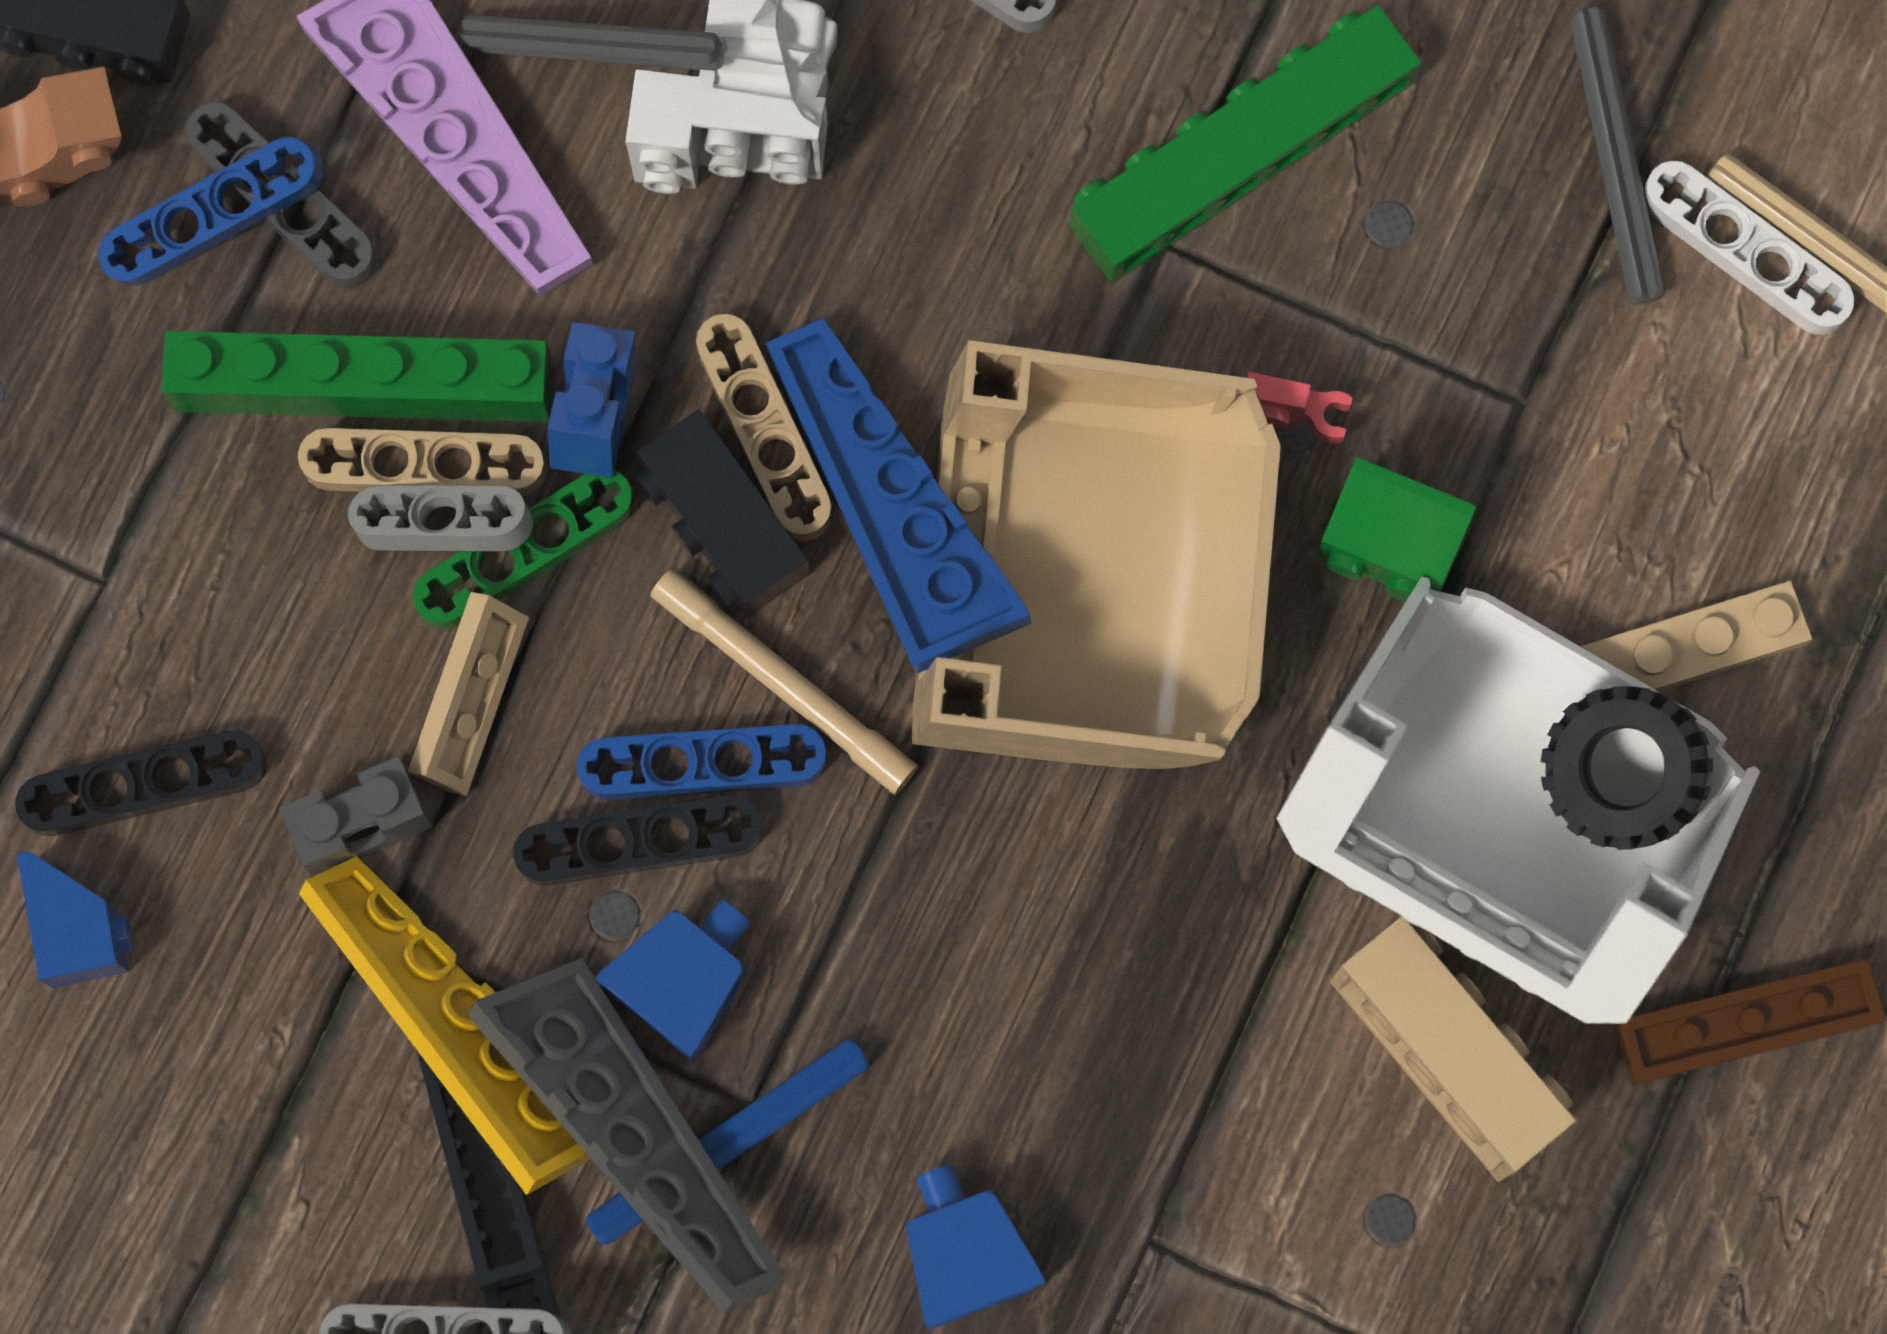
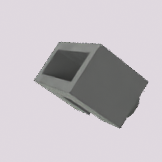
M399 755L357 773L360 783L349 790L331 796H326L321 790H318L279 808L302 865L312 876L355 856L361 859L433 827L413 778L407 772L408 768ZM376 825L380 827L378 831L367 837L352 842L345 841L349 836L360 830Z

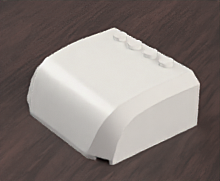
M1421 576L1328 727L1279 813L1277 820L1297 855L1342 880L1350 888L1366 894L1400 914L1408 922L1420 926L1448 942L1466 956L1478 960L1506 976L1524 990L1540 996L1584 1023H1627L1686 936L1760 771L1755 766L1745 771L1722 748L1727 737L1712 722L1689 709L1697 718L1695 723L1700 731H1705L1710 743L1706 745L1708 756L1713 758V772L1709 773L1708 786H1711L1707 800H1703L1699 806V814L1695 819L1679 830L1680 833L1668 840L1632 850H1617L1614 847L1603 848L1591 844L1590 839L1582 835L1576 836L1566 828L1568 825L1566 820L1562 816H1556L1549 804L1553 800L1549 790L1543 791L1541 777L1546 776L1545 763H1540L1542 749L1548 748L1551 739L1547 735L1553 723H1559L1565 715L1562 711L1570 704L1586 698V694L1598 689L1603 690L1613 688V686H1635L1650 688L1653 691L1656 690L1488 593L1465 588L1461 596L1432 590L1429 589L1431 586L1429 578ZM1619 729L1605 735L1596 745L1591 758V775L1597 790L1606 800L1620 806H1636L1652 798L1659 790L1664 777V760L1660 748L1650 736L1634 729Z

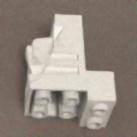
M709 0L705 32L717 34L727 44V52L724 54V65L720 69L715 71L699 70V77L636 69L625 142L634 181L643 183L646 189L666 194L677 193L681 187L696 189L699 165L708 166L709 171L726 177H741L745 175L746 171L769 173L772 179L787 184H803L807 182V178L822 180L828 124L827 106H825V97L828 89L827 67L837 44L838 31L836 22L825 17V11L819 4L806 0Z

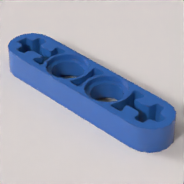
M284 137L274 140L113 228L104 236L99 245L98 259L100 266L109 277L124 284L138 286L147 283L312 193L319 186L323 178L324 166L322 158L315 148L297 138ZM289 153L298 159H305V163L297 168L300 176L297 181L294 182L286 176H279L267 183L274 190L272 196L269 195L267 185L256 174V170L259 168L262 173L269 177L280 173L287 167L284 157ZM245 180L252 188V202L244 212L230 214L223 203L224 192L232 182ZM185 209L193 210L199 222L195 237L183 244L176 243L169 231L173 216ZM151 227L154 237L148 232V229ZM157 240L166 250V253L162 255L161 250L150 246L139 252L135 256V261L138 265L135 269L118 263V260L126 255L123 247L126 242L137 247H144Z
M792 724L601 738L593 740L582 749L578 756L576 769L581 784L589 794L598 799L616 800L800 787L811 784L821 776L826 767L827 753L824 741L817 731L805 725ZM771 740L770 753L778 754L789 752L791 741L803 740L806 750L816 751V758L807 759L805 761V770L793 771L792 765L788 760L770 761L774 774L761 775L763 757L758 742ZM731 743L746 746L753 756L752 765L749 770L737 777L726 776L716 767L718 752L725 745ZM669 747L678 748L683 751L689 760L686 773L680 779L671 782L659 779L652 770V762L656 754L662 749ZM643 749L640 763L646 780L643 784H634L635 774L633 770L614 773L612 784L602 785L597 774H589V767L600 764L601 754L611 753L616 764H635L631 751Z

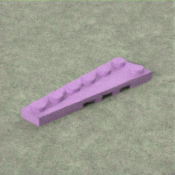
M323 0L296 16L307 36L539 296L593 265L591 256L430 0Z

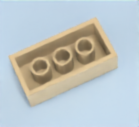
M1401 916L1339 968L1330 983L1497 1182H1500L1520 1169L1576 1121L1567 1111L1573 1103L1555 1079L1548 1074L1540 1079L1524 1058L1529 1055V1050L1521 1038L1505 1023L1497 1028L1480 1007L1486 1003V1000L1476 985L1461 972L1454 977L1439 960L1438 956L1443 953V949L1432 933L1420 926H1411Z

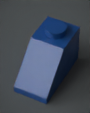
M32 852L18 853L17 859L39 980L52 988L129 972L126 954L133 953L135 945L128 916L126 914L119 916L118 909Z

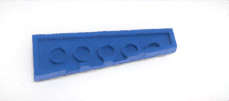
M824 318L766 342L771 359L915 674L927 670L936 657L952 659L1032 624L1029 611L990 554L987 551L985 552L957 507L954 503L950 502L926 463L920 455L916 454L900 431L895 419L883 402L871 390L869 382Z

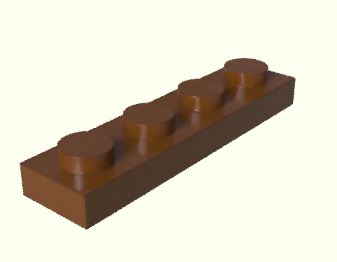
M1866 958L1629 1018L1627 1023H1614L1630 1083L1631 1086L1882 1024L1886 1021V1017L1869 960Z

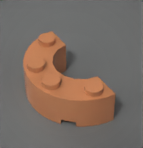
M104 67L41 78L37 89L24 99L0 108V204L11 201L18 207L41 204L50 198L49 191L69 184L90 172L105 169L112 163L111 156L120 144L121 133Z

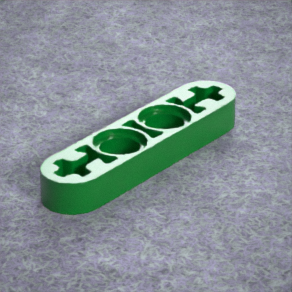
M615 470L613 478L584 474L529 508L533 518L532 531L524 543L507 551L514 557L515 567L512 574L502 581H489L480 574L479 566L482 557L490 551H459L428 570L417 580L413 589V602L419 616L427 625L436 629L449 630L459 626L471 593L468 586L452 597L455 608L450 612L444 613L439 606L433 607L430 610L426 606L434 600L431 590L435 586L442 585L448 592L465 583L457 571L466 566L474 584L483 592L481 594L490 595L500 601L614 531L629 519L634 509V497L628 480ZM602 485L608 492L619 489L621 492L614 497L617 508L609 513L602 506L590 510L584 514L585 520L590 527L580 531L574 513L566 504L575 500L579 511H582L595 501L593 490L596 487ZM548 516L559 517L569 526V534L566 540L555 548H544L533 539V530L536 524Z

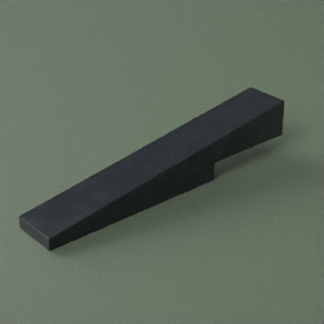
M417 1051L478 1285L483 1291L487 1308L542 1310L562 1319L526 1193ZM541 1325L539 1334H548L544 1332L543 1325Z

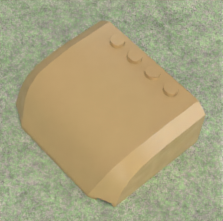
M968 340L949 376L943 409L936 482L950 502L954 503L980 545L985 552L987 551L1021 598L1029 611L1032 624L952 659L936 657L927 670L916 674L912 712V744L1047 761L1140 769L1189 767L1217 761L1223 757L1227 746L1259 699L1281 445L1272 423L1268 424L1255 392L1257 388L1255 379Z

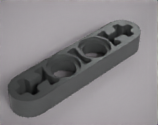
M212 102L203 104L196 108L187 119L185 128L187 140L198 158L214 173L225 168L223 165L228 163L231 165L269 144L239 114L222 103ZM211 123L214 127L221 128L226 124L224 129L231 143L239 149L233 158L230 157L228 151L218 141L212 139L206 143L207 137L203 130L207 125ZM285 159L287 167L276 174L275 178L286 176L295 182L300 178L298 170ZM243 180L232 182L229 187L250 206L253 198L252 189L244 185ZM267 186L269 195L272 196L274 190ZM317 188L306 197L264 219L319 273L337 287L348 289L358 287L368 281L374 273L376 256L367 236ZM308 201L319 207L318 221L308 230L299 231L290 228L286 224L287 211L297 202ZM333 224L339 225L337 227L332 228ZM329 232H331L334 240L347 251L358 246L355 251L359 259L358 265L351 268L343 263L334 268L337 260L331 248L322 241ZM317 244V246H316L315 249H311V248H310V247H312V246H314V245Z

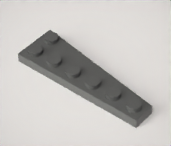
M582 958L474 1002L469 1012L473 1022L724 1314L778 1289L785 1275Z

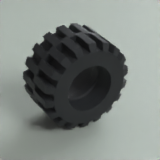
M1613 686V688L1598 689L1588 693L1586 698L1579 702H1573L1562 711L1565 715L1559 723H1553L1547 734L1551 739L1548 748L1542 749L1540 763H1545L1546 776L1541 777L1543 791L1549 790L1553 800L1549 805L1556 816H1562L1568 823L1566 828L1576 836L1582 835L1590 839L1591 844L1603 848L1614 847L1617 850H1632L1668 840L1680 833L1679 830L1686 824L1691 823L1699 814L1698 808L1702 801L1707 800L1711 786H1708L1709 773L1713 772V758L1708 756L1706 745L1710 743L1705 731H1700L1695 723L1697 718L1689 709L1681 707L1675 702L1676 699L1669 695L1650 690V688ZM1619 729H1634L1650 736L1660 748L1664 760V777L1659 790L1652 798L1636 806H1620L1606 800L1597 790L1591 775V758L1596 745L1605 735Z

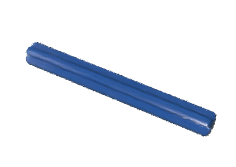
M847 1039L701 1137L699 1142L716 1169L720 1170L866 1071L869 1066L868 1060L858 1044L852 1039ZM621 1193L596 1208L586 1217L590 1230L603 1245H609L644 1221Z

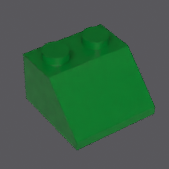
M1356 457L1316 556L1327 560L1326 567L1335 574L1351 580H1361L1364 575L1385 584L1384 590L1387 594L1406 602L1421 576L1429 578L1431 585L1429 589L1441 590L1477 506Z

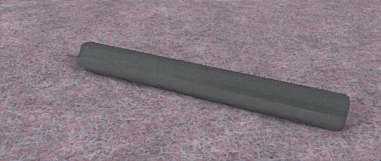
M1599 7L1582 9L1574 13L1571 27L1628 299L1632 304L1637 305L1651 303L1661 299L1664 293V286L1606 12Z
M479 15L465 17L461 21L462 30L458 34L459 43L462 46H467L471 52L710 71L718 70L724 65V54L727 52L726 41L712 32Z

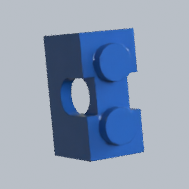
M572 322L564 355V393L556 391L547 428L550 468L613 478L637 372L635 332ZM611 386L615 387L613 400H609Z

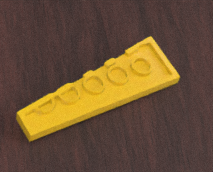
M355 856L305 881L299 895L526 1195L591 1159L471 1019L469 1012L474 1002L496 992L486 982L481 986L476 984L455 963L457 954L435 932L428 930L422 924L420 918L375 873Z

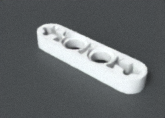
M1668 161L1660 164L1651 172L1643 192L1648 213L1652 218L1803 330L1814 335H1827L1835 332L1845 323L1854 307V295L1851 287L1842 277L1692 166L1680 161ZM1674 181H1677L1684 186L1681 193L1683 200L1676 198L1668 204L1660 198L1664 190L1662 185L1668 187ZM1700 198H1703L1708 204L1702 208L1694 224H1692L1686 218L1691 210L1696 207ZM1715 215H1726L1732 218L1738 226L1739 238L1730 244H1719L1713 241L1705 229L1706 220ZM1765 252H1776L1782 255L1789 266L1788 277L1778 282L1764 279L1756 268V258ZM1803 272L1810 278H1808L1802 287L1803 289L1800 288L1793 299L1786 293L1792 289ZM1824 292H1827L1835 299L1831 305V309L1834 312L1827 310L1822 316H1819L1811 310L1815 303L1812 296L1819 298Z

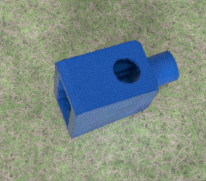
M723 899L719 901L699 927L674 909L601 970L595 979L605 991L685 1057L695 1063L703 1053L747 976L746 967L728 951L751 925V922Z
M953 1164L939 1167L916 1177L929 1213L906 1222L905 1226L923 1318L928 1331L1044 1286L1045 1281L1041 1271L992 1190L966 1199Z

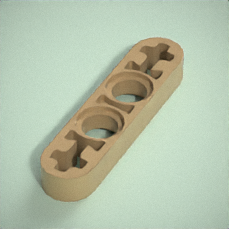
M719 314L712 316L703 322L697 333L696 344L699 358L766 502L793 540L806 542L817 539L827 530L832 516L831 503L824 484L751 330L742 319L735 315ZM720 332H725L729 339L738 337L741 339L735 344V351L742 370L732 376L724 354L721 351L709 352V350L716 346L714 336ZM750 363H754L756 368L745 369ZM731 376L725 382L720 380V377ZM750 384L762 387L769 395V402L766 408L759 414L752 416L740 413L733 405V398L737 390ZM775 439L784 440L791 444L795 450V458L791 465L779 471L769 470L764 467L759 461V452L764 444ZM802 473H806L809 478L797 480L798 489L807 504L818 502L820 505L813 510L814 521L804 525L799 517L788 519L786 516L793 511L792 498L786 484L793 482ZM785 485L777 493H774L771 488Z
M324 428L315 430L307 435L300 444L298 451L299 466L308 481L317 488L328 491L361 492L368 487L376 485L508 486L518 491L521 496H527L538 490L544 482L547 471L543 453L537 443L529 437L517 434ZM334 445L340 457L358 458L355 447L356 445H364L361 453L363 476H355L357 469L353 462L333 463L331 473L323 474L319 464L312 460L313 457L323 456L325 446ZM388 446L401 447L408 453L409 461L406 469L395 477H384L374 470L375 456L380 450ZM448 449H463L470 454L472 460L471 467L466 475L459 479L451 480L438 474L436 464L440 455ZM482 449H490L489 457L492 463H509L512 461L513 452H523L526 462L534 464L533 469H524L521 473V479L511 480L507 469L488 467L490 480H481L484 465L480 451Z

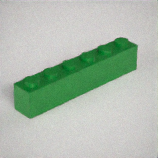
M1376 5L1362 15L1357 10L1344 15L1330 27L1327 32L1328 38L1311 49L1307 44L1294 48L1278 62V71L1259 82L1257 77L1244 81L1227 96L1226 100L1228 103L1211 115H1208L1205 110L1194 114L1178 127L1175 132L1176 138L1159 149L1155 144L1144 147L1126 162L1124 166L1127 169L1108 183L1104 178H1099L1089 183L1076 194L1073 199L1076 204L1071 206L1069 226L1111 284H1114L1415 84L1421 61L1379 5Z
M165 331L161 392L175 412L549 422L551 415L553 359L547 342L543 340Z

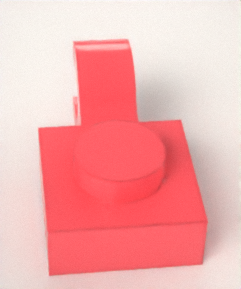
M1248 372L1247 378H1253L1256 381L1257 388L1255 392L1268 424L1272 423L1274 428L1282 429L1287 428L1289 423L1301 425L1303 420L1310 425L1314 435L1321 441L1330 444L1343 442L1346 429L1328 424L1324 418V413L1329 409L1349 412L1353 399L1350 395L1340 391L1310 390V384Z

